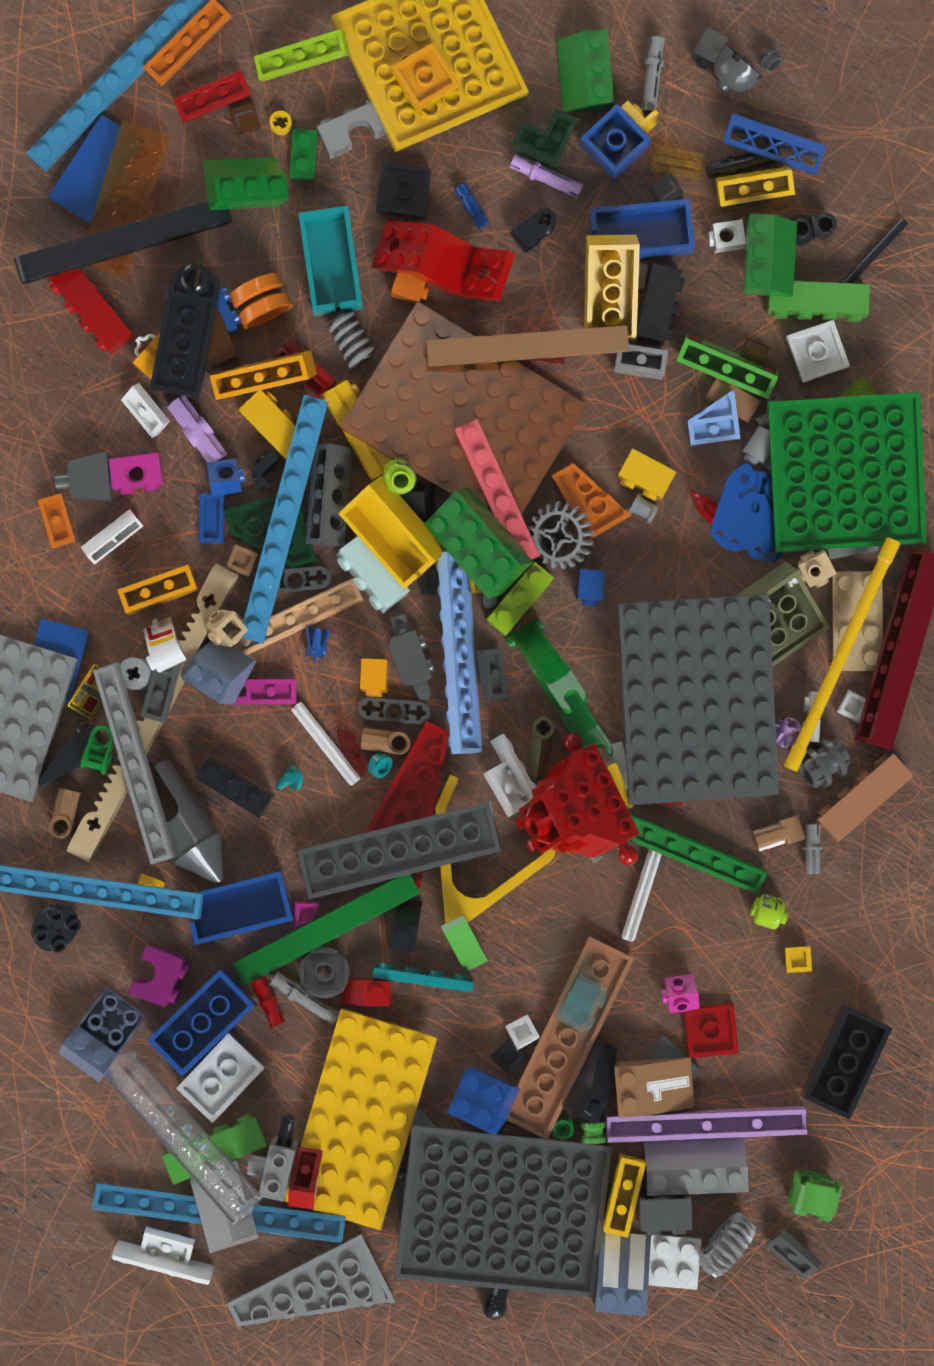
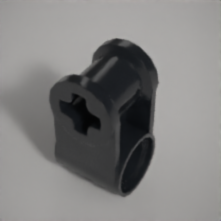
M542 208L510 232V236L522 251L527 253L555 229L556 215L551 209ZM542 216L545 219L550 217L549 226L546 224L540 225Z

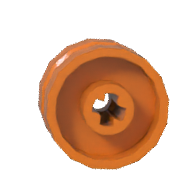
M269 273L254 278L230 293L229 297L234 308L243 309L238 316L244 329L255 328L273 321L293 307L288 294L280 292L283 288V283L278 273Z

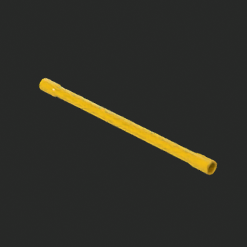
M887 537L882 546L877 563L798 738L783 765L788 769L798 772L806 754V748L886 571L896 555L900 542Z

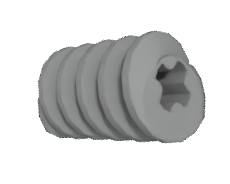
M354 311L343 313L326 324L332 325L329 328L330 334H336L333 338L336 343L342 342L338 348L340 351H346L343 355L344 360H351L348 363L349 368L357 367L368 361L372 357L369 354L374 349L373 346L365 348L364 345L369 341V338H360L364 333V329H355L360 323L359 320H350L355 315Z
M128 658L120 664V669L126 688L132 690L147 689L152 675V670L147 660L142 658ZM135 670H138V673L140 674V678H137V674H135Z

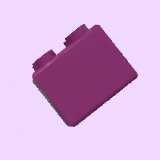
M152 943L145 947L141 959L153 965L155 976L152 980L138 977L136 981L133 980L128 993L166 1007L170 1003L174 1004L175 1001L177 1002L182 987L178 986L179 981L186 978L191 964L187 963V955Z

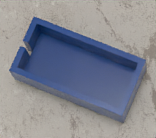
M690 199L590 208L589 222L591 235H637L640 244L639 259L690 255L695 249Z
M283 871L199 891L198 893H204L201 919L192 921L189 924L194 945L293 921L295 918Z

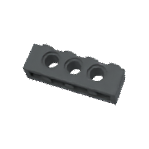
M317 444L311 470L306 544L322 547L345 546L346 522L338 513L348 505L352 448L335 444Z

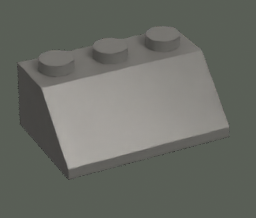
M237 1161L214 1167L190 1179L210 1253L259 1238Z

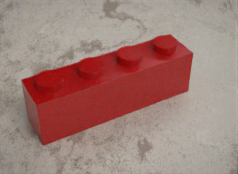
M80 269L49 277L51 281L47 283L56 295L61 293L66 299L63 302L65 307L71 314L77 312L81 317L78 323L87 334L90 331L94 333L97 337L94 342L102 352L107 350L113 355L134 338L131 331Z

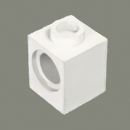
M742 219L715 223L711 227V232L707 233L709 247L713 246L714 253L740 250L745 247L746 239ZM721 232L730 233L732 241H722L719 234Z

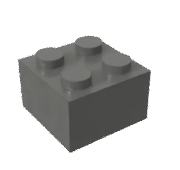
M639 1192L637 1199L638 1224L641 1231H646V1235H660L661 1231H671V1234L680 1235L686 1234V1230H692V1203L689 1194L647 1196L646 1192Z

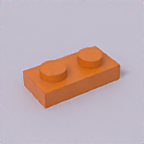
M60 493L39 499L38 504L51 548L77 542L63 494Z

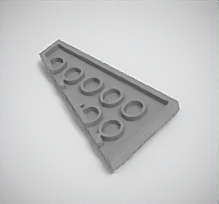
M360 1233L227 1302V1306L239 1327L284 1318L291 1319L297 1316H310L362 1306L368 1307L374 1304L394 1303L396 1299L363 1234Z

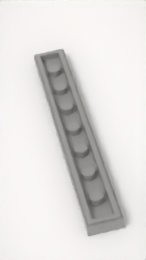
M113 663L95 669L93 673L150 864L177 857L119 663Z

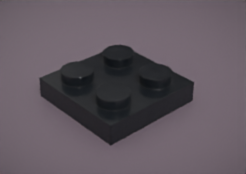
M382 162L376 213L425 219L432 168Z

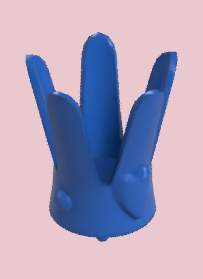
M306 626L308 643L306 656H314L313 664H316V657L325 658L326 644L332 629H324L321 635L320 628H316L314 631L313 627L308 629Z

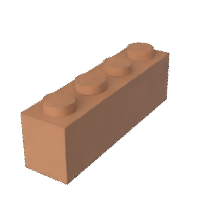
M885 753L874 761L875 767L871 771L864 770L855 778L857 783L850 789L846 786L836 795L838 800L832 805L827 803L818 810L819 816L815 820L834 842L842 840L913 777L895 754H889L888 756Z

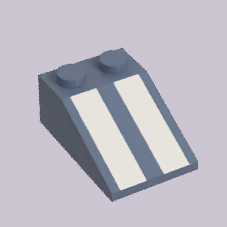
M602 1230L594 1298L595 1312L646 1316L651 1235L629 1233L627 1238L606 1233Z

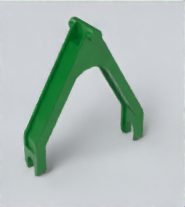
M535 619L506 637L505 641L510 649L515 646L518 648L570 733H577L581 736L583 741L581 749L595 743L597 748L604 747L610 757H612L614 750L611 743L585 704L588 702L585 690L541 632L544 626L540 619Z

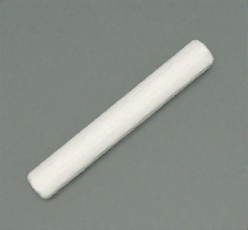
M299 702L293 706L291 710L348 784L354 785L360 780L359 774L305 705Z
M651 849L648 850L621 935L623 939L631 942L635 940L662 855Z

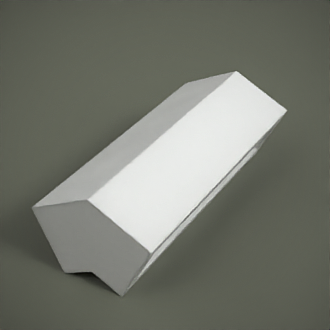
M129 509L85 543L81 549L95 565L141 529L143 525L132 510Z

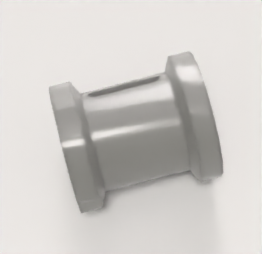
M638 493L629 513H635L646 519L647 523L650 524L660 504H653L643 499L642 495Z

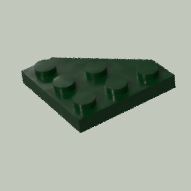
M277 495L224 510L231 535L262 551ZM301 506L285 562L286 565L292 568L317 562L313 545L306 544L307 525Z

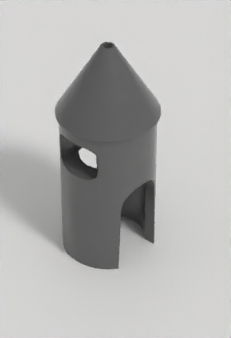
M169 759L154 767L178 804V813L173 820L165 816L177 856L173 858L175 861L174 865L218 884L223 880L221 832H218Z

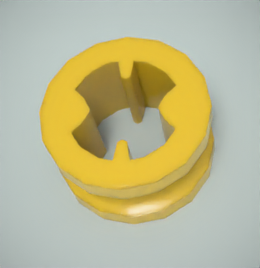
M276 111L271 115L269 123L271 130L275 134L283 136L291 131L292 120L287 112ZM276 119L287 120L288 123L285 122L286 127L282 129L280 126L275 127L274 124H277Z

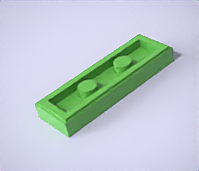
M464 915L441 926L465 972L487 962L486 956Z

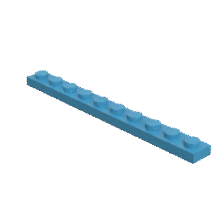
M175 0L27 152V155L46 172L145 71L143 67L210 0Z
M307 395L303 397L243 624L248 629L242 636L244 639L264 644L328 401Z
M0 865V891L201 919L204 893Z
M96 1183L93 1210L202 1224L194 1196ZM250 1204L257 1232L342 1243L346 1217Z

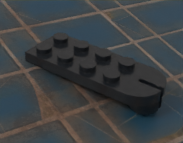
M190 263L179 268L173 274L170 281L150 389L200 399L221 285L218 277L212 270L199 264V270L201 271L199 284L194 288L198 266L195 263Z

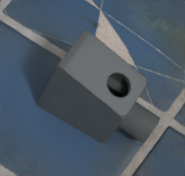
M101 452L67 462L68 473L54 476L56 490L70 488V496L76 500L114 502L109 466L110 455L107 452Z

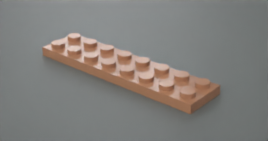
M590 936L588 937L517 1084V1087L520 1089L506 1119L507 1121L542 1138H549L563 1109L562 1105L587 1059L634 961V957Z

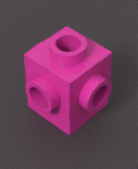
M694 973L664 978L665 989H660L663 1004L668 1003L670 1013L699 1009V997Z

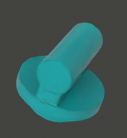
M289 766L286 769V773L275 783V786L279 790L284 789L288 785L294 791L299 790L303 783V775L296 767Z

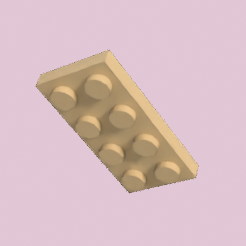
M873 571L836 572L837 574L831 577L832 660ZM882 582L842 671L875 670L883 642Z

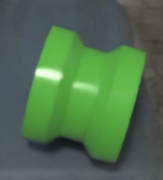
M598 1120L597 1124L590 1121H582L583 1136L581 1137V1143H605L606 1136L603 1134V1129L606 1127L605 1121Z

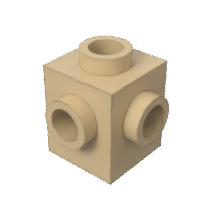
M825 549L817 552L813 550L806 552L800 556L801 560L797 562L799 567L797 571L804 583L807 582L810 588L814 585L816 588L827 584L829 582L828 578L837 574ZM813 567H818V570L812 571L811 569Z
M222 609L215 611L209 617V622L204 626L209 632L207 634L208 638L217 646L232 647L248 631L242 623V618L235 611Z

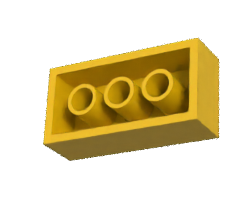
M586 235L584 329L627 325L628 340H636L640 248L637 235Z

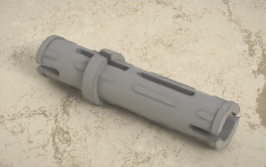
M659 36L649 37L648 57L645 59L644 64L646 66V76L641 110L647 114H650L654 109L657 110L661 68L664 67L663 48L665 38Z
M279 971L269 984L287 995L288 1000L296 1001L330 1025H333L339 1016L340 1011L331 1007L320 998L308 994L301 987V983L297 982L296 984Z

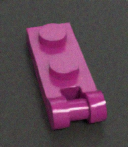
M247 679L243 686L246 687V697H239L238 695L234 705L297 704V679Z

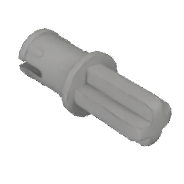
M817 824L805 825L806 839L803 850H806L807 874L820 873V850H823V847H821L820 841L821 825Z

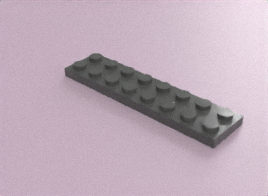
M490 801L297 850L308 899L503 851Z

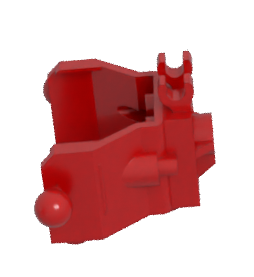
M568 733L563 739V747L572 753L551 767L546 778L538 781L537 788L532 789L533 798L519 808L522 816L515 820L518 830L526 827L528 834L533 838L525 843L529 852L538 848L540 854H543L553 849L555 852H569L572 855L578 853L590 858H596L619 847L618 858L620 862L624 865H632L638 859V852L635 847L628 845L627 841L640 833L596 744L594 743L581 749L583 744L581 736L577 733Z

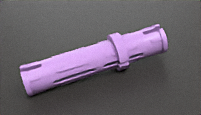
M517 153L509 167L529 176V179L532 181L534 179L541 181L576 199L583 186L580 182L541 165V162H534Z

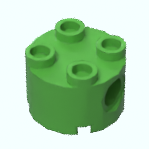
M802 1169L801 1174H799L800 1172L795 1170L787 1200L789 1205L793 1207L792 1212L800 1216H807V1213L816 1215L820 1220L832 1221V1217L837 1212L843 1183L836 1179L835 1183L830 1181L831 1176L825 1173Z

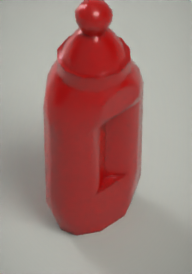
M691 489L689 494L693 497L696 510L712 526L718 507L717 503L712 498L695 493V490Z

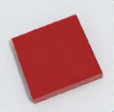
M734 1003L699 1006V1009L684 1012L688 1057L700 1058L739 1054Z

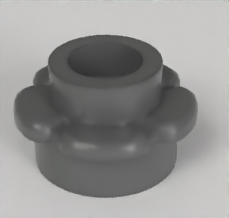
M766 50L760 56V67L767 72L774 71L783 60L780 56V51Z

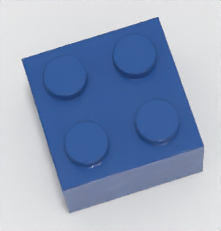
M618 104L588 130L580 140V146L613 181L644 153L651 143V139Z
M467 1066L447 1113L490 1134H500L520 1088L482 1069Z

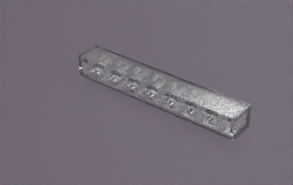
M133 1050L115 1058L105 1078L234 1226L252 1215L263 1198Z

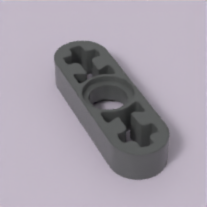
M322 566L283 569L286 588H281L282 584L280 583L277 593L325 589L331 583V574ZM318 571H322V574L327 576V579L323 580L322 585H318V582L313 580L309 581L311 586H306L307 578L304 572H309V577L317 576ZM292 573H299L302 576V583L298 587H292L288 583V577Z
M367 697L362 699L358 705L359 714L367 720L423 724L430 718V709L427 704L418 701ZM369 701L372 702L374 707H381L380 702H385L383 707L384 717H378L380 712L373 711L371 716H367V712L362 710V707L367 706ZM394 703L400 705L402 709L401 715L397 718H391L387 714L388 706ZM410 704L409 710H417V706H422V710L426 711V716H422L421 720H416L415 715L408 714L409 720H404L403 718L406 713L404 705Z

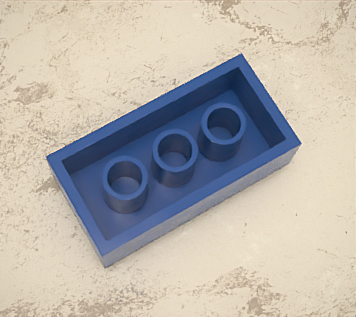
M221 968L147 1041L183 1076L258 1003L224 968Z

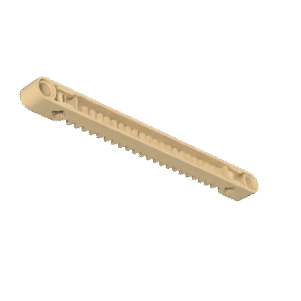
M217 563L210 571L198 595L197 605L201 611L199 614L192 613L191 615L195 623L188 622L187 626L191 629L190 632H182L186 640H178L187 660L183 661L170 709L185 682L182 680V677L192 657L203 648L208 638L207 634L209 632L204 626L209 622V617L215 611L223 609L239 574ZM214 596L213 600L216 602V605H210L207 608L208 604L205 602V599H211ZM172 667L165 671L171 672ZM144 718V721L137 720L136 722L140 727L139 732L147 756L163 722ZM113 765V769L117 772L116 774L108 775L112 783H104L103 785L108 791L99 792L103 800L94 802L98 807L97 812H90L82 818L67 848L68 853L88 863L94 858L127 794V783L122 767L119 765ZM98 818V824L101 827L93 830V825L90 821Z

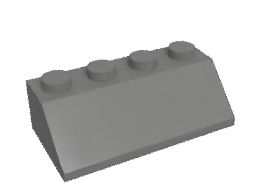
M744 1137L643 1141L644 1160L646 1162L645 1191L647 1196L749 1192Z

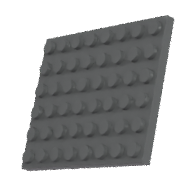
M769 594L618 603L628 804L640 805L779 795Z
M412 1124L394 1278L594 1298L612 1146Z

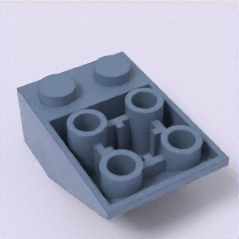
M106 987L63 1043L59 1054L100 1082L144 1022L147 1015Z

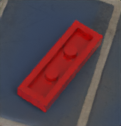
M240 70L176 97L173 100L182 122L185 124L249 97L251 92Z

